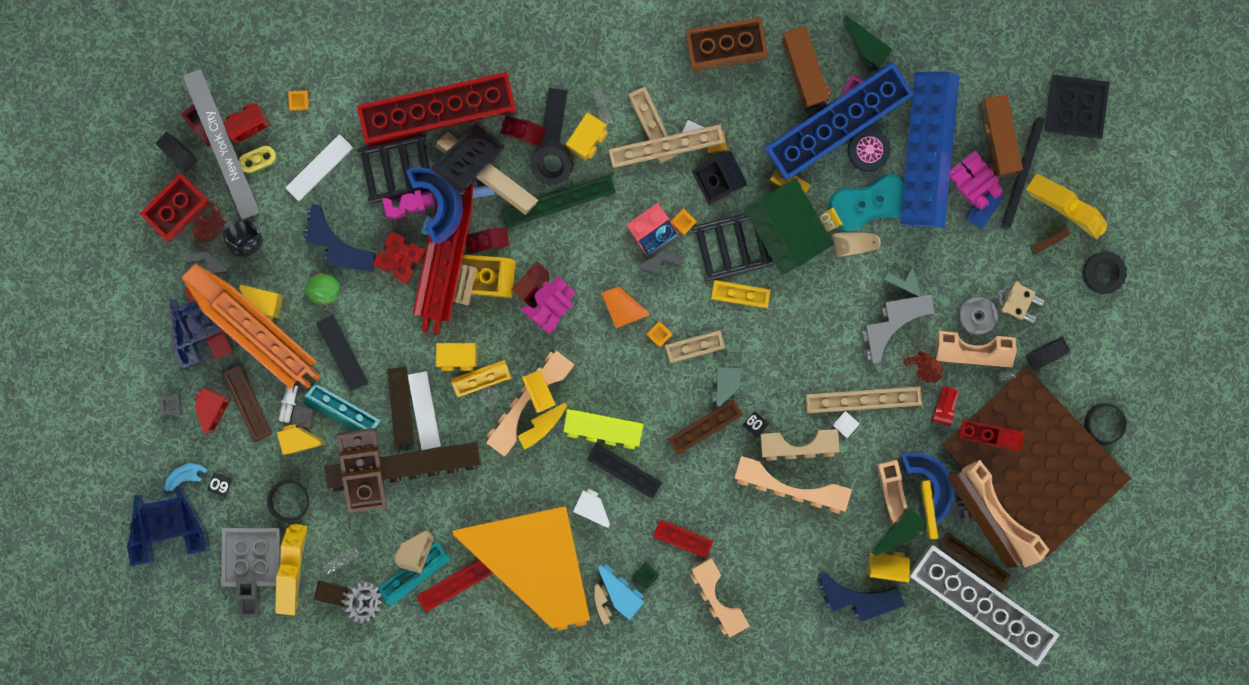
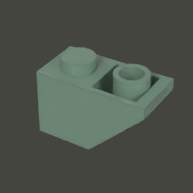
M717 367V371H713V383H716V391L713 390L712 402H716V406H721L740 388L741 368Z

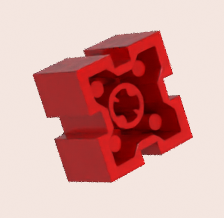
M391 231L384 243L388 248L385 253L379 252L372 265L386 273H389L391 269L394 271L393 277L408 285L415 273L412 267L415 263L420 265L425 256V250L413 243L410 246L405 245L407 240Z

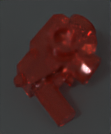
M217 203L210 205L213 214L211 217L208 218L207 215L204 216L202 214L194 219L195 223L192 233L197 240L208 241L217 235V232L223 229L227 223L226 220H223Z
M919 351L916 356L903 360L905 366L916 364L919 367L916 375L921 381L936 383L943 377L941 374L943 367L934 357L931 358L927 353Z

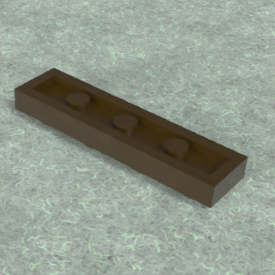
M407 367L387 369L395 445L414 443Z
M949 532L944 535L938 546L940 551L998 591L1002 592L1005 589L1011 575Z

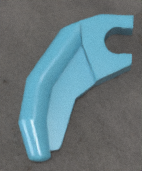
M194 463L180 466L174 469L167 477L164 490L167 492L173 491L183 481H201L202 478L198 476V471L202 470L204 473H207L208 469Z

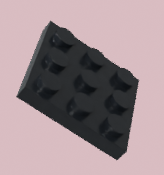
M1051 75L1044 132L1103 139L1110 82Z

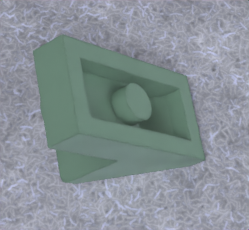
M913 268L909 269L904 280L901 279V275L895 272L885 274L884 282L915 297L920 296L921 292Z

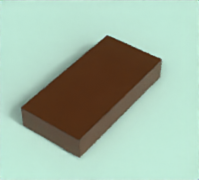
M1066 228L1030 249L1033 254L1039 253L1068 237L1070 233Z

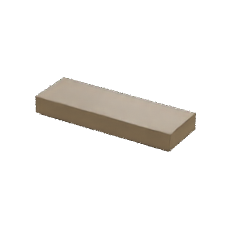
M718 330L667 344L665 348L669 363H674L725 349L721 331Z

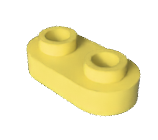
M262 146L243 154L239 159L242 170L246 173H253L272 165L276 160V152L269 146ZM265 153L270 154V158L267 160L264 159ZM249 160L252 161L251 167L246 166V162Z

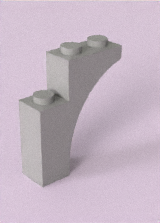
M931 295L884 303L881 311L883 319L886 318L887 322L866 325L865 330H862L863 340L868 343L866 357L867 360H871V364L881 362L888 340L902 325L914 318L934 314Z

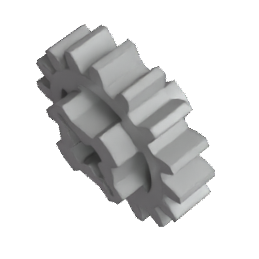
M360 580V583L353 582L354 587L348 586L349 592L343 593L346 598L341 600L345 604L341 609L346 612L345 616L350 618L351 621L363 623V621L369 622L370 616L376 617L375 610L380 611L377 605L382 603V601L378 600L381 593L377 592L378 587L373 586V583Z

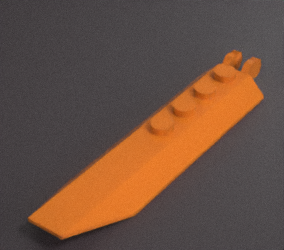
M194 264L182 276L183 281L204 314L288 388L291 389L296 381L301 382L306 388H310L312 386L311 382L303 376L306 372L315 380L320 378L319 374L311 368L317 361L232 285L197 264Z

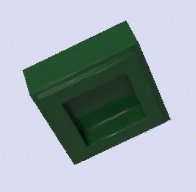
M645 562L633 574V577L647 589L659 577V574Z

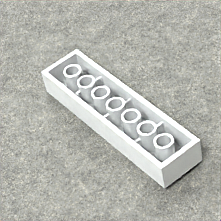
M932 544L926 547L910 570V577L1037 667L1059 637L1057 632Z

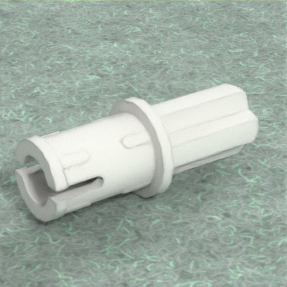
M293 385L291 389L286 386L283 400H281L282 406L278 418L279 421L290 422L293 406L296 405L294 401L298 386Z

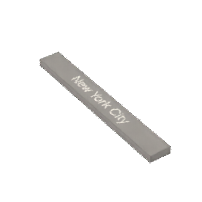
M199 69L183 75L185 84L241 219L243 220L260 213L202 70Z

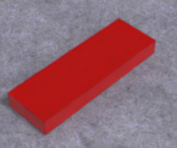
M661 519L653 535L656 539L703 558H707L713 543L711 539Z

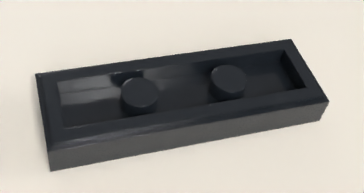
M548 89L543 127L546 130L541 145L544 142L550 141L560 142L567 90Z

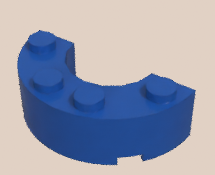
M413 168L406 170L413 189L420 191L430 190L437 198V213L426 225L432 242L440 244L446 241L456 231L462 218L463 203L460 192L431 169Z
M900 454L899 457L905 473H920L927 480H930L936 524H938L947 515L954 499V487L946 477L949 474L948 470L937 459L926 454ZM921 507L919 510L922 518L925 520L924 508Z

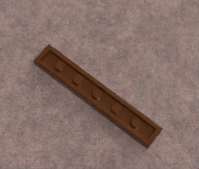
M950 472L946 477L1006 568L1019 567L1023 563L964 472Z

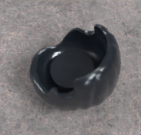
M250 220L232 224L223 232V238L229 251L237 257H248L256 253L263 243L261 232Z

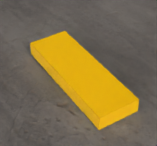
M714 280L711 299L768 308L771 289Z
M503 360L452 378L451 383L458 398L511 379V374L506 361Z
M922 480L920 487L925 520L928 522L926 524L927 536L931 540L938 539L930 480Z

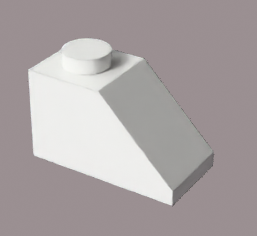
M588 489L587 492L583 490L573 512L608 528L610 523L601 498L597 497L599 493Z

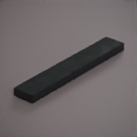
M1038 117L1034 120L1021 161L1023 170L1017 174L1001 228L1008 230L1012 226L1045 118Z

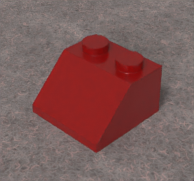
M257 103L246 105L243 107L242 112L238 114L232 113L223 122L230 139L237 144L270 126L269 121Z
M203 388L202 391H198L195 397V401H197L195 408L203 432L214 433L231 399L209 388Z

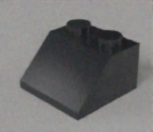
M731 151L714 157L692 171L708 205L748 185Z

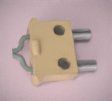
M1019 281L1012 282L1010 286H1006L998 292L1001 305L999 308L1000 313H1006L1018 320L1025 319L1031 323H1034V320H1036V317L1026 313L1031 302L1042 306L1044 300L1035 296L1036 292L1020 285ZM1008 289V292L1002 302L1003 297L1001 293H1004Z

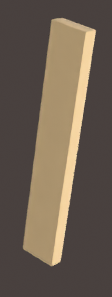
M721 124L608 150L612 168L725 144Z
M447 132L436 143L435 147L445 153L458 139ZM491 164L477 177V179L525 215L538 202L534 196Z
M921 386L806 394L807 414L922 406Z

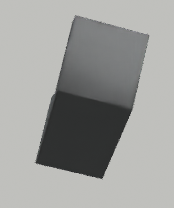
M207 252L186 254L187 263L206 261L207 271L214 275L230 272V268Z
M664 252L642 263L640 270L658 275L662 261L681 266L683 258Z
M256 579L236 580V599H239V617H259V593Z

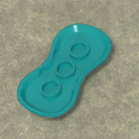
M886 174L866 187L843 188L834 192L829 198L828 210L834 208L843 223L837 229L852 232L860 229L867 222L875 218H895L901 216L904 179L896 174Z

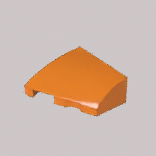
M620 287L601 293L616 329L650 315L646 309Z

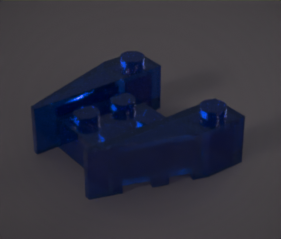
M170 299L174 339L173 350L180 368L186 370L203 363L196 344L225 331L204 314L196 300L180 307L176 299ZM231 337L234 346L240 347L241 345Z
M175 487L177 498L144 504L142 495H134L133 515L127 544L130 566L154 563L151 543L179 537L185 538L187 555L211 551L208 531L183 487Z

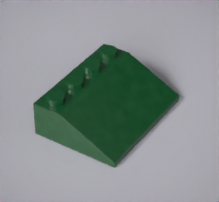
M797 178L751 202L744 208L781 275L801 266L834 245Z

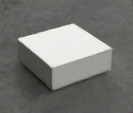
M844 411L832 426L848 438L860 423Z

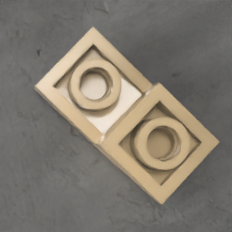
M597 583L595 584L596 607L603 624L606 625L611 622L609 617L612 614L607 605L603 607L602 604L608 601L606 596L609 593L604 585L600 586Z

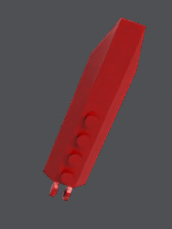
M473 182L464 190L466 192L461 194L463 203L462 218L452 236L440 244L432 242L430 234L428 237L412 314L424 317L423 333H427L430 328V318L435 319L434 335H439L442 321H450L473 209ZM437 201L435 203L433 218L436 215L438 209Z

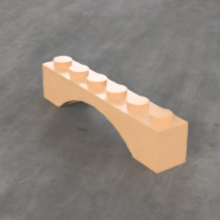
M558 351L555 353L550 352L544 360L547 362L543 369L539 367L536 371L541 370L548 386L554 382L564 380L575 364ZM526 386L521 390L524 394L520 399L515 398L509 406L512 409L508 415L504 413L498 420V423H500L496 430L492 428L486 436L488 438L486 443L504 457L517 442L518 421L522 410L531 399Z
M743 456L739 458L734 478L738 479L737 483L748 486V483L756 485L755 489L765 492L767 488L772 489L775 495L785 497V494L792 495V500L803 503L805 499L811 501L810 505L822 508V505L830 507L829 511L838 514L841 511L846 512L852 489L836 484H829L815 489L793 488L773 478L759 461Z
M981 460L965 466L961 471L964 472L1022 560L1023 566L1028 567L1042 561L1049 551L1048 547L1037 534L1019 525L1004 510L994 492L992 475Z

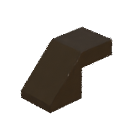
M318 581L314 600L343 607L345 604L341 600L346 598L343 593H348L349 590L347 587L336 583Z

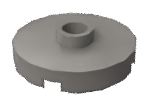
M973 297L966 300L959 311V321L962 327L974 335H982L991 331L998 319L995 305L984 297ZM977 312L981 314L979 320L975 318V313Z

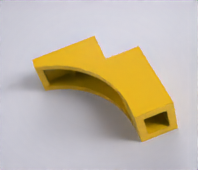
M1036 173L1026 188L1032 197L1069 218L1096 240L1105 233L1108 224L1098 209L1080 201L1074 192Z
M288 524L281 544L280 567L276 576L275 613L295 616L298 606L301 564L308 526Z

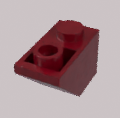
M193 104L181 115L200 139L210 147V141Z
M506 116L500 134L530 145L539 146L541 145L546 128L531 121Z
M506 227L486 229L468 234L466 238L468 254L510 246Z
M537 261L516 283L512 290L531 308H535L537 302L534 295L543 287L542 285L545 281L548 282L549 272Z

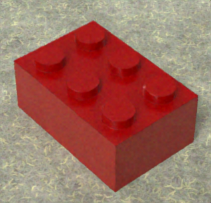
M179 173L139 214L166 241L172 242L211 201L185 175Z

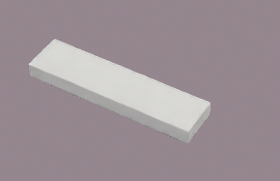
M339 134L286 189L300 202L353 147Z
M427 371L409 374L408 379L421 450L441 447Z

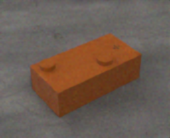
M762 17L686 30L692 72L768 60Z
M806 25L784 32L781 41L804 110L827 104L830 99L831 90L828 84L825 85Z
M1008 94L985 98L979 103L991 161V163H988V168L997 178L1017 174L1023 170Z

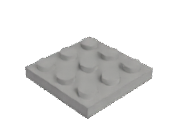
M222 528L221 586H236V580L256 579L257 586H276V576L281 560V528Z

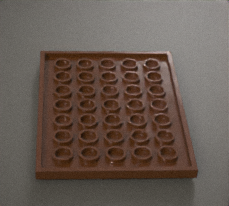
M1027 366L967 420L1024 431L1021 451L959 439L961 427L941 444L962 468L981 460L992 475L994 492L1004 510L1019 525L1041 538L1049 549L1045 555L1046 557L1131 480L1130 476Z

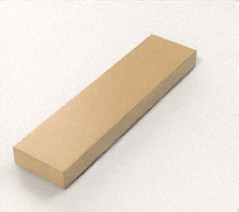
M644 86L629 93L628 97L648 139L652 140L668 136L646 87ZM677 154L658 158V160L661 164L673 157H676Z

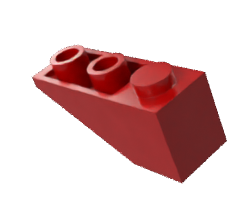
M963 420L959 439L1021 451L1025 432Z

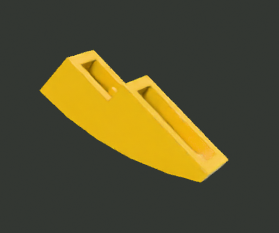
M566 402L531 420L534 428L518 436L524 450L536 444L552 430L567 408Z

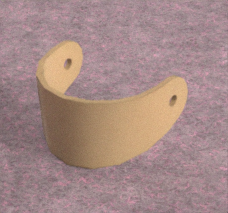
M842 232L832 235L836 257L877 250L881 244L880 238L871 233Z

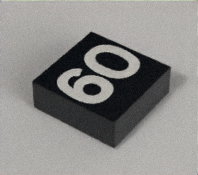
M754 411L742 426L757 438L769 423Z
M214 472L207 491L226 497L232 478Z

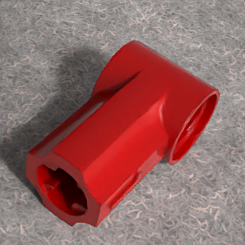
M946 386L942 387L938 404L934 408L935 414L931 418L932 422L948 427L951 426L955 415L954 408L959 390Z

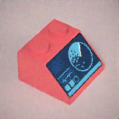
M658 203L626 225L648 258L679 237L673 224Z

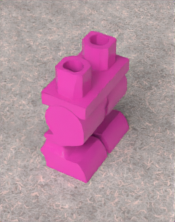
M976 151L966 157L962 164L959 163L950 170L949 182H956L959 193L971 206L974 204L982 210L989 204L988 200L984 197L986 194L990 193L994 199L1003 194V190L999 185V179L987 167L986 163L982 162L980 155Z
M418 190L414 191L415 195L410 193L404 194L401 197L399 207L396 208L390 199L382 198L387 218L399 221L407 216V212L411 214H416L419 211L421 213L427 212L426 208L435 206L432 192L422 194Z
M557 276L551 284L545 281L542 285L543 287L534 295L537 302L536 308H531L528 305L520 309L548 334L556 330V325L560 322L559 317L563 316L567 309L574 305L570 302V299L576 293Z

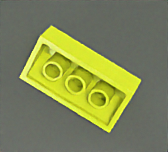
M567 409L563 432L567 433V437L578 439V436L582 435L586 436L587 441L597 442V439L605 440L604 444L616 446V442L623 443L624 448L635 450V446L639 447L644 424Z

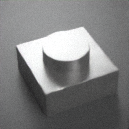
M180 395L159 397L161 416L182 414Z
M294 406L291 425L296 424L299 427L311 428L314 409Z

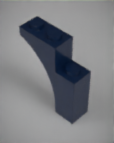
M312 204V207L307 212L309 226L305 228L304 238L309 244L329 246L328 250H325L324 253L326 265L374 272L375 266L372 264L376 259V253L359 250L341 241L328 226L322 207Z
M826 571L819 573V579H816L820 590L824 589L826 597H823L827 608L830 607L832 611H836L854 604V607L851 608L855 619L859 618L861 622L905 606L899 588L896 586L879 592H859L838 584Z

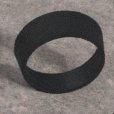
M1100 403L1093 406L1087 412L1084 427L1099 444L1107 445L1118 441L1124 435L1127 428V420L1124 413L1117 406L1110 403ZM1102 407L1116 408L1123 417V431L1115 440L1103 441L1097 438L1091 430V418Z
M292 480L278 482L270 489L267 496L269 512L281 522L288 523L299 520L305 515L309 506V496L306 489L300 483ZM291 483L300 486L307 496V506L304 512L295 518H285L279 515L273 506V495L284 484Z

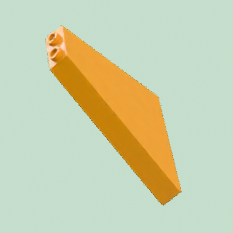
M566 506L453 530V535L551 628H556L557 631L568 629V625L583 626L590 620Z

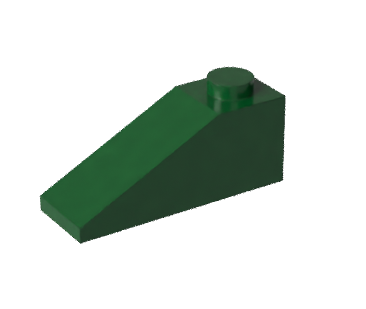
M845 16L842 22L861 59L865 61L863 64L870 70H878L893 49L851 18Z
M906 507L871 553L878 556L916 538L917 535L921 536L926 531L927 527L925 525L928 522L912 509Z

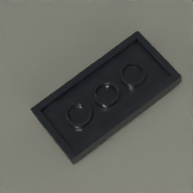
M475 123L433 164L431 170L462 193L504 150L505 146Z

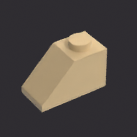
M424 531L402 543L400 549L395 553V563L400 568L421 573L434 537L428 531Z

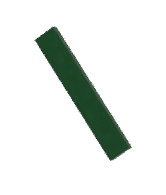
M609 174L536 198L538 200L537 204L526 215L514 206L501 211L508 229L614 194L616 191Z

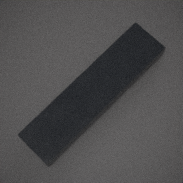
M334 315L317 322L316 325L350 391H354L369 383Z
M597 443L587 458L591 463L652 499L662 484L658 479Z

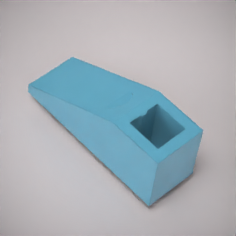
M600 564L598 569L614 607L630 620L644 604L642 599L644 596L637 589L632 591L627 587L629 583L620 576L618 579L614 576V570L610 566Z

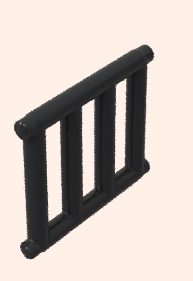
M425 134L357 149L358 155H361L370 195L368 197L369 204L382 202V198L391 200L400 198L404 194H415L414 191H418L412 188L406 171L411 169L406 145L417 143L422 168L430 169L424 141H426ZM397 147L407 188L401 190L395 189L387 153L388 149ZM375 152H380L388 188L387 193L378 195L368 155Z
M746 213L692 227L693 232L697 235L706 275H704L705 281L716 280L773 265V261L769 259L767 249L755 228L754 231L762 260L750 262L741 222L750 220ZM732 224L743 265L733 268L722 227ZM715 229L725 269L713 272L704 231Z

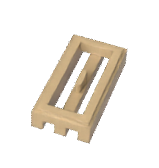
M461 264L453 302L469 305L477 268Z

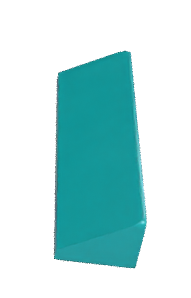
M316 383L312 385L304 397L303 403L352 431L377 428L381 421Z
M437 541L431 546L421 573L402 568L378 587V591L385 602L392 607L450 561L451 558Z

